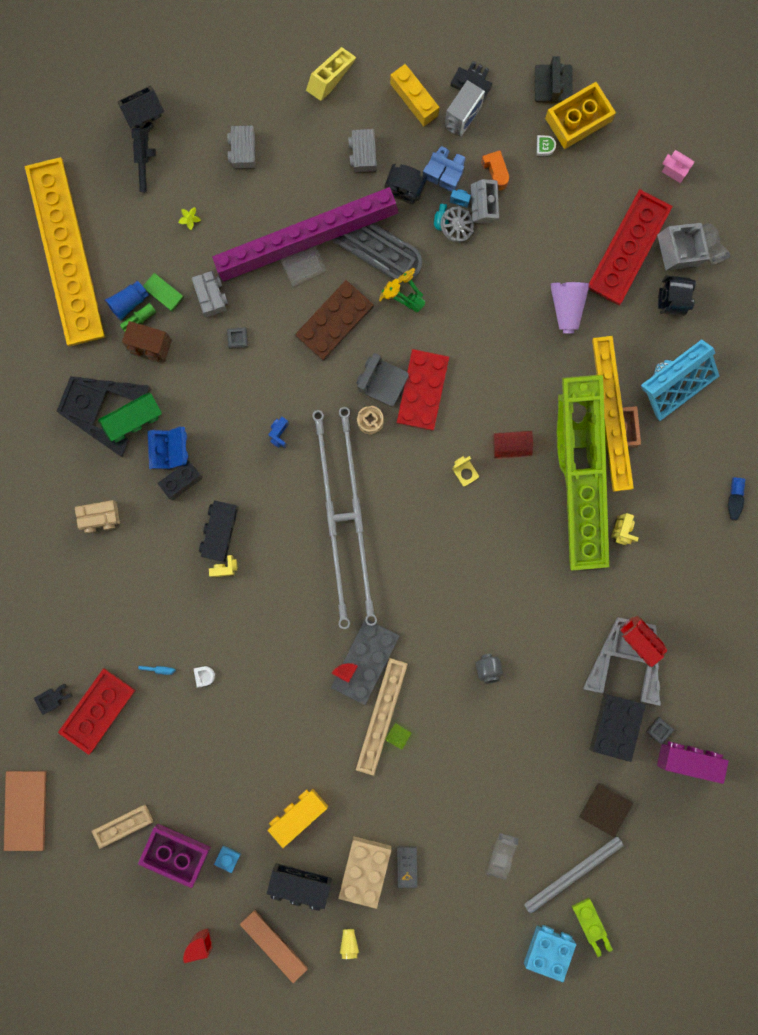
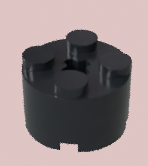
M392 164L384 188L390 187L394 198L399 196L404 198L406 203L414 204L415 201L420 200L427 176L424 175L423 178L420 176L421 172L410 166L400 164V167H396V164Z
M666 275L662 280L665 283L664 287L659 289L658 309H662L660 311L661 314L685 316L689 310L694 308L695 301L692 299V295L695 290L696 281L686 277Z

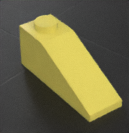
M341 47L311 73L306 91L322 101L341 80L356 60V57Z

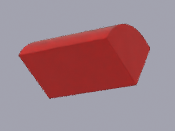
M208 928L197 932L193 936L184 952V963L208 958L213 948Z

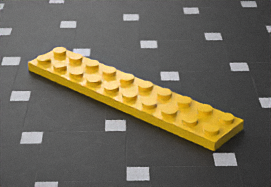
M59 157L27 165L25 170L67 346L70 347L106 338L63 159Z

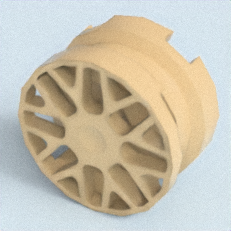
M365 406L362 408L357 417L360 430L369 435L378 433L384 424L381 410L375 406Z

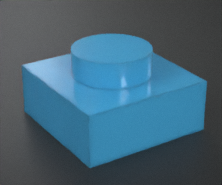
M461 189L453 190L450 203L468 208L471 195Z
M223 846L214 865L232 873L241 854Z

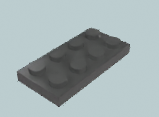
M364 620L343 664H356L358 667L349 683L336 676L331 688L366 705L399 635L377 624L369 626Z

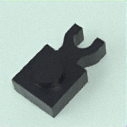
M66 684L59 686L55 692L51 688L34 697L42 715L61 706L59 700L72 697L71 693L66 696L62 694V689L67 687Z

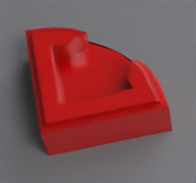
M345 663L335 668L331 674L349 683L358 665Z

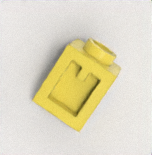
M227 555L228 567H225V564H216L214 568L209 569V576H234L235 571L238 570L237 559H233L232 555Z

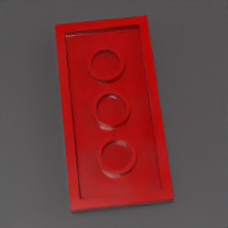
M412 349L407 371L409 377L404 386L397 424L434 431L449 361L448 356Z
M103 668L58 733L82 751L91 755L136 690Z

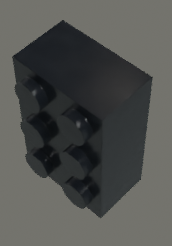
M604 693L589 750L632 762L646 705Z
M276 863L272 870L267 895H271L270 898L281 901L286 899L290 900L289 903L301 906L302 903L309 905V908L312 910L320 911V909H325L332 878Z

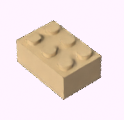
M353 836L338 899L377 909L391 854L390 845Z

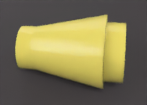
M343 929L340 949L342 959L358 958L357 953H359L354 929Z

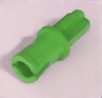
M148 303L138 312L134 311V315L121 323L120 326L125 332L129 321L143 325L146 319L157 312Z

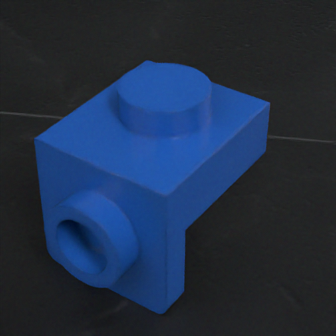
M283 417L273 422L270 427L272 430L268 434L271 438L270 442L278 448L280 446L283 448L287 446L279 438L289 425L288 420Z

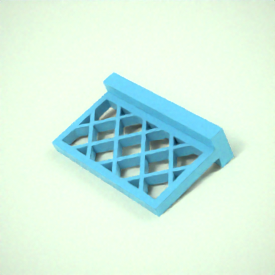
M700 340L641 385L643 391L647 393L655 416L659 421L719 377L713 357L715 350L705 341ZM698 369H702L700 376L695 377ZM708 370H711L712 374L705 378ZM683 381H687L684 389H680ZM693 381H696L695 387L690 389ZM668 392H672L669 400H665ZM678 393H682L681 396H680V398L677 399V400H675L676 397H677V394H678ZM667 404L666 408L660 412L662 405Z

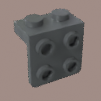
M374 353L372 358L369 357L365 363L366 370L364 374H360L357 379V388L359 392L392 407L396 404L409 374L400 368L384 362L380 355Z

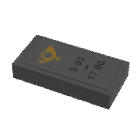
M417 846L397 847L398 888H417Z

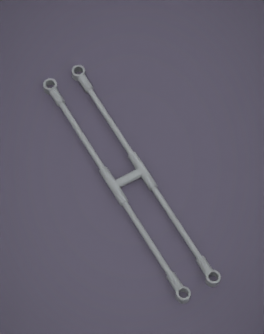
M341 407L339 416L342 419L343 432H345L353 493V512L334 515L323 439L324 414L322 411L316 410L313 412L312 417L315 421L316 433L319 438L327 501L325 502L329 536H331L339 596L340 620L338 624L341 629L346 630L350 627V621L347 618L346 604H344L335 522L355 520L366 594L367 617L365 621L367 625L374 626L377 623V618L374 615L373 601L371 600L362 533L364 532L360 500L357 495L349 433L351 431L349 422L350 410L347 407ZM343 410L348 411L346 416L341 415ZM321 414L322 417L320 419H316L315 415ZM369 617L375 618L373 624L368 623ZM346 620L348 622L347 627H342L341 621Z

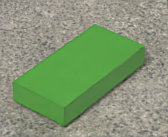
M155 273L143 285L150 295L171 312L184 298Z

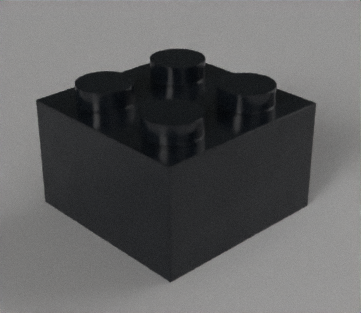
M151 85L117 101L130 128H140L145 125L144 121L149 119L152 121L156 120L164 112Z

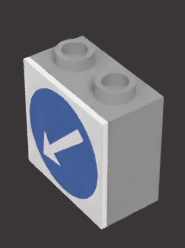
M468 80L447 109L445 118L447 130L453 134L457 133L461 137L481 109L485 93L484 90Z

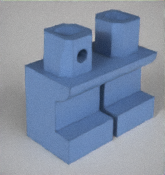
M441 146L436 153L433 152L428 165L423 170L422 177L424 178V175H426L428 181L436 185L439 183L440 187L452 192L456 190L462 177L465 157L456 154L453 161L447 159L450 151Z

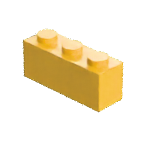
M406 64L390 74L391 86L423 127L439 116L440 107Z
M313 788L310 791L306 789L298 796L300 800L295 805L290 803L284 809L285 814L280 818L277 815L269 822L270 827L267 831L282 848L328 808V805Z

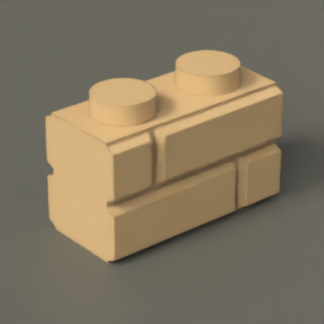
M114 500L75 507L78 529L85 533L96 532V528L103 527L104 530L114 529L115 525L120 524L118 507Z

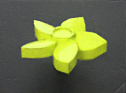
M192 208L189 212L181 209L184 217H181L178 223L186 224L192 230L193 222L201 221L199 217L194 216L196 208Z

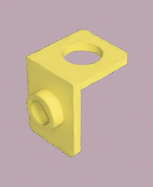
M462 456L457 459L452 468L464 487L479 478L478 473L470 462V456L467 458ZM464 469H469L472 472V477L468 480L463 479L461 476V472Z

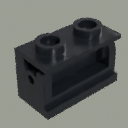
M188 460L186 465L178 467L157 484L166 496L173 501L203 477Z

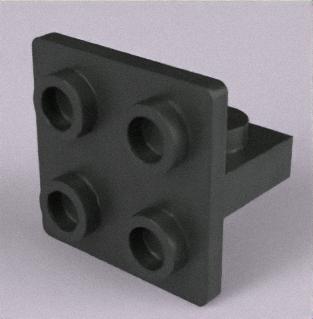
M552 56L550 65H535L536 102H562L573 95L572 65L560 64V56Z

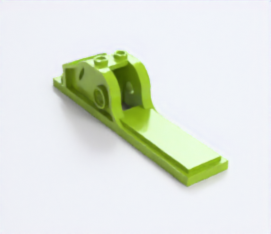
M603 375L562 378L563 394L558 395L556 431L558 461L560 469L564 473L567 488L570 569L572 571L609 567ZM576 402L586 408V414L579 423L572 420V413H574L573 403ZM586 447L590 468L576 469L574 448Z

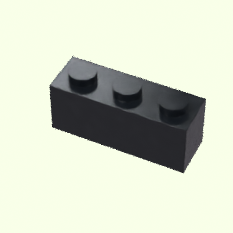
M215 500L213 504H210L208 509L209 523H205L203 534H206L204 542L201 541L199 547L201 557L226 562L239 508L237 505Z

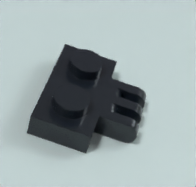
M472 61L468 71L459 67L450 86L461 90L468 80L485 91L484 102L492 87V83L485 80L490 69L485 68L482 74L480 72L483 66L479 64L478 68L474 70L476 66L474 61Z

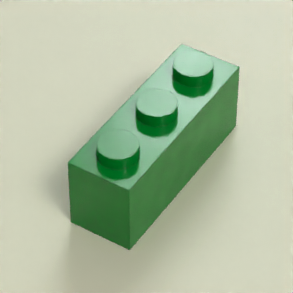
M146 393L98 419V422L107 438L111 442L113 440L118 442L125 438L124 434L130 431L134 433L142 429L141 425L148 422L150 424L159 419L158 416L162 412L152 394Z

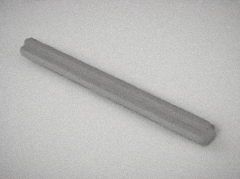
M615 837L527 901L525 907L528 912L533 913L622 848V841Z

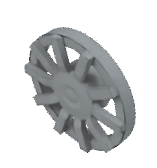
M460 206L451 207L442 215L441 229L449 240L463 242L474 232V222L469 211ZM450 212L453 218L447 216V214ZM445 219L450 221L449 224H445ZM447 227L450 228V230H451L450 233H448V231H447V229H446ZM453 233H456V238H454L451 235Z

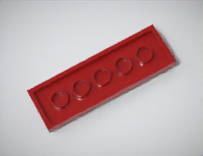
M639 189L592 276L588 290L620 306L673 206Z

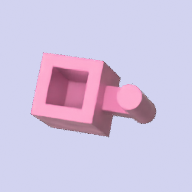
M675 150L672 156L668 154L662 164L665 167L662 172L681 183L695 161Z

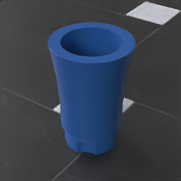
M136 281L115 295L105 299V302L115 316L122 321L129 312L142 303L149 295L139 281Z

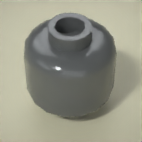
M492 654L482 655L481 659L476 662L478 678L484 681L485 684L498 682L499 678L503 675L500 659L492 657Z

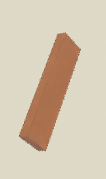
M256 910L240 923L241 927L292 983L308 970V967Z

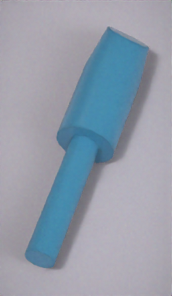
M139 666L138 668L139 670L155 671L156 674L172 675L176 671V669L156 666V668Z

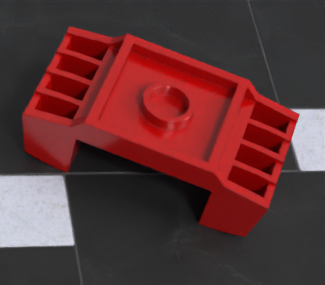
M638 615L629 619L620 628V631L624 634L622 636L624 640L649 667H653L664 658L667 652L665 644Z

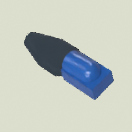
M732 478L731 494L728 502L731 520H738L743 510L744 478Z

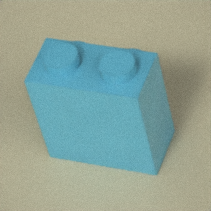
M545 925L542 927L536 926L524 961L525 968L564 982L576 947V943L572 939L573 936L561 932L560 935L555 933L554 929Z

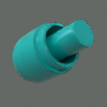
M440 204L439 211L434 216V227L439 231H442L441 218L447 210V204ZM445 219V224H449V220Z

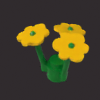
M415 268L406 271L392 282L388 281L382 290L379 301L381 302L383 298H393L414 312H419L425 305V300L422 298L424 294L418 290L411 280L415 273ZM402 281L404 283L408 282L415 291V294L411 293L406 297L400 293L399 283Z

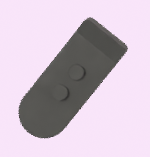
M375 223L332 239L334 244L344 248L393 280L398 279L403 273L412 268H415V273L411 280L420 273L422 258L419 251L414 246L402 241Z

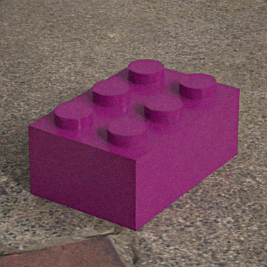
M668 741V745H661L657 766L666 771L724 784L729 760L724 759L722 754L706 750V753H703L704 750L688 745L687 749H684V745Z
M157 824L151 832L138 865L193 888L211 847Z

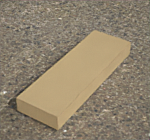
M146 804L91 832L99 849L154 821Z

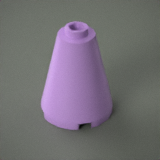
M551 283L559 330H563V333H574L575 330L579 329L589 283Z

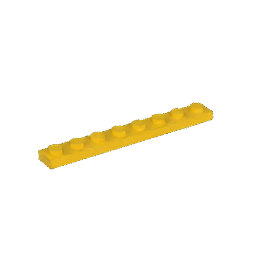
M613 336L593 338L592 344L597 375H603L605 438L613 492L633 490Z

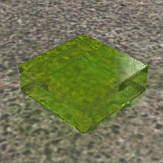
M395 723L385 740L402 750L412 732Z

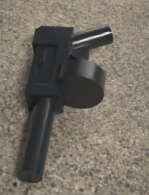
M147 122L143 128H132L131 130L132 138H134V163H138L139 192H147L146 163L149 162V157L156 156V148H148V133L154 127L151 122Z

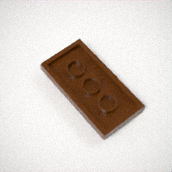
M345 280L299 329L295 336L324 361L374 307V304Z

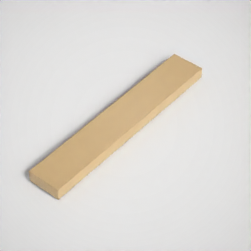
M389 658L356 771L375 775L408 663Z

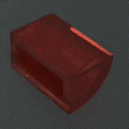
M532 431L494 433L492 436L494 459L532 456L533 454Z

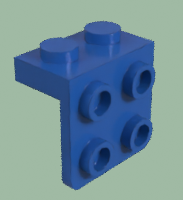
M177 427L169 431H148L149 469L171 470L186 465L188 452L186 451L187 433L185 432V427Z

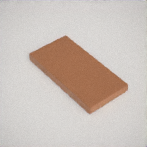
M6 771L4 851L45 850L47 771Z

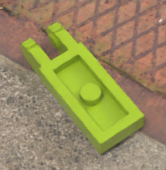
M590 898L573 905L572 908L597 957L602 955L595 941L601 938L606 950L612 951L613 949L606 937L608 935Z

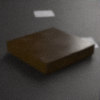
M598 783L579 817L615 838L633 803Z

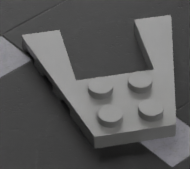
M616 618L583 689L599 693L604 692L610 656L646 663L622 637L624 634L620 631V628L629 619ZM647 624L657 635L656 625ZM658 663L653 667L646 666L640 701L660 706Z

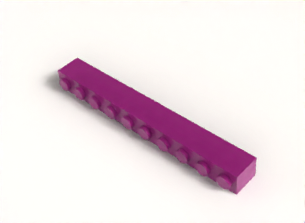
M390 187L212 256L216 270L224 282L399 213Z

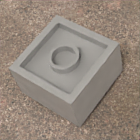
M702 223L669 226L657 234L666 271L698 267L710 259Z

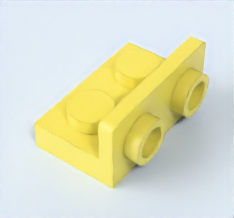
M625 513L617 516L611 538L616 539V543L631 545L633 542H638V537L628 534L634 528V515Z

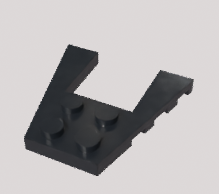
M70 376L56 412L120 457H123L129 439L124 438L118 442L114 440L111 442L103 429L94 426L107 391L133 401L148 393L150 386Z

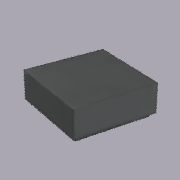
M246 327L227 329L229 349L248 347Z
M657 717L646 730L661 745L674 731L660 717Z

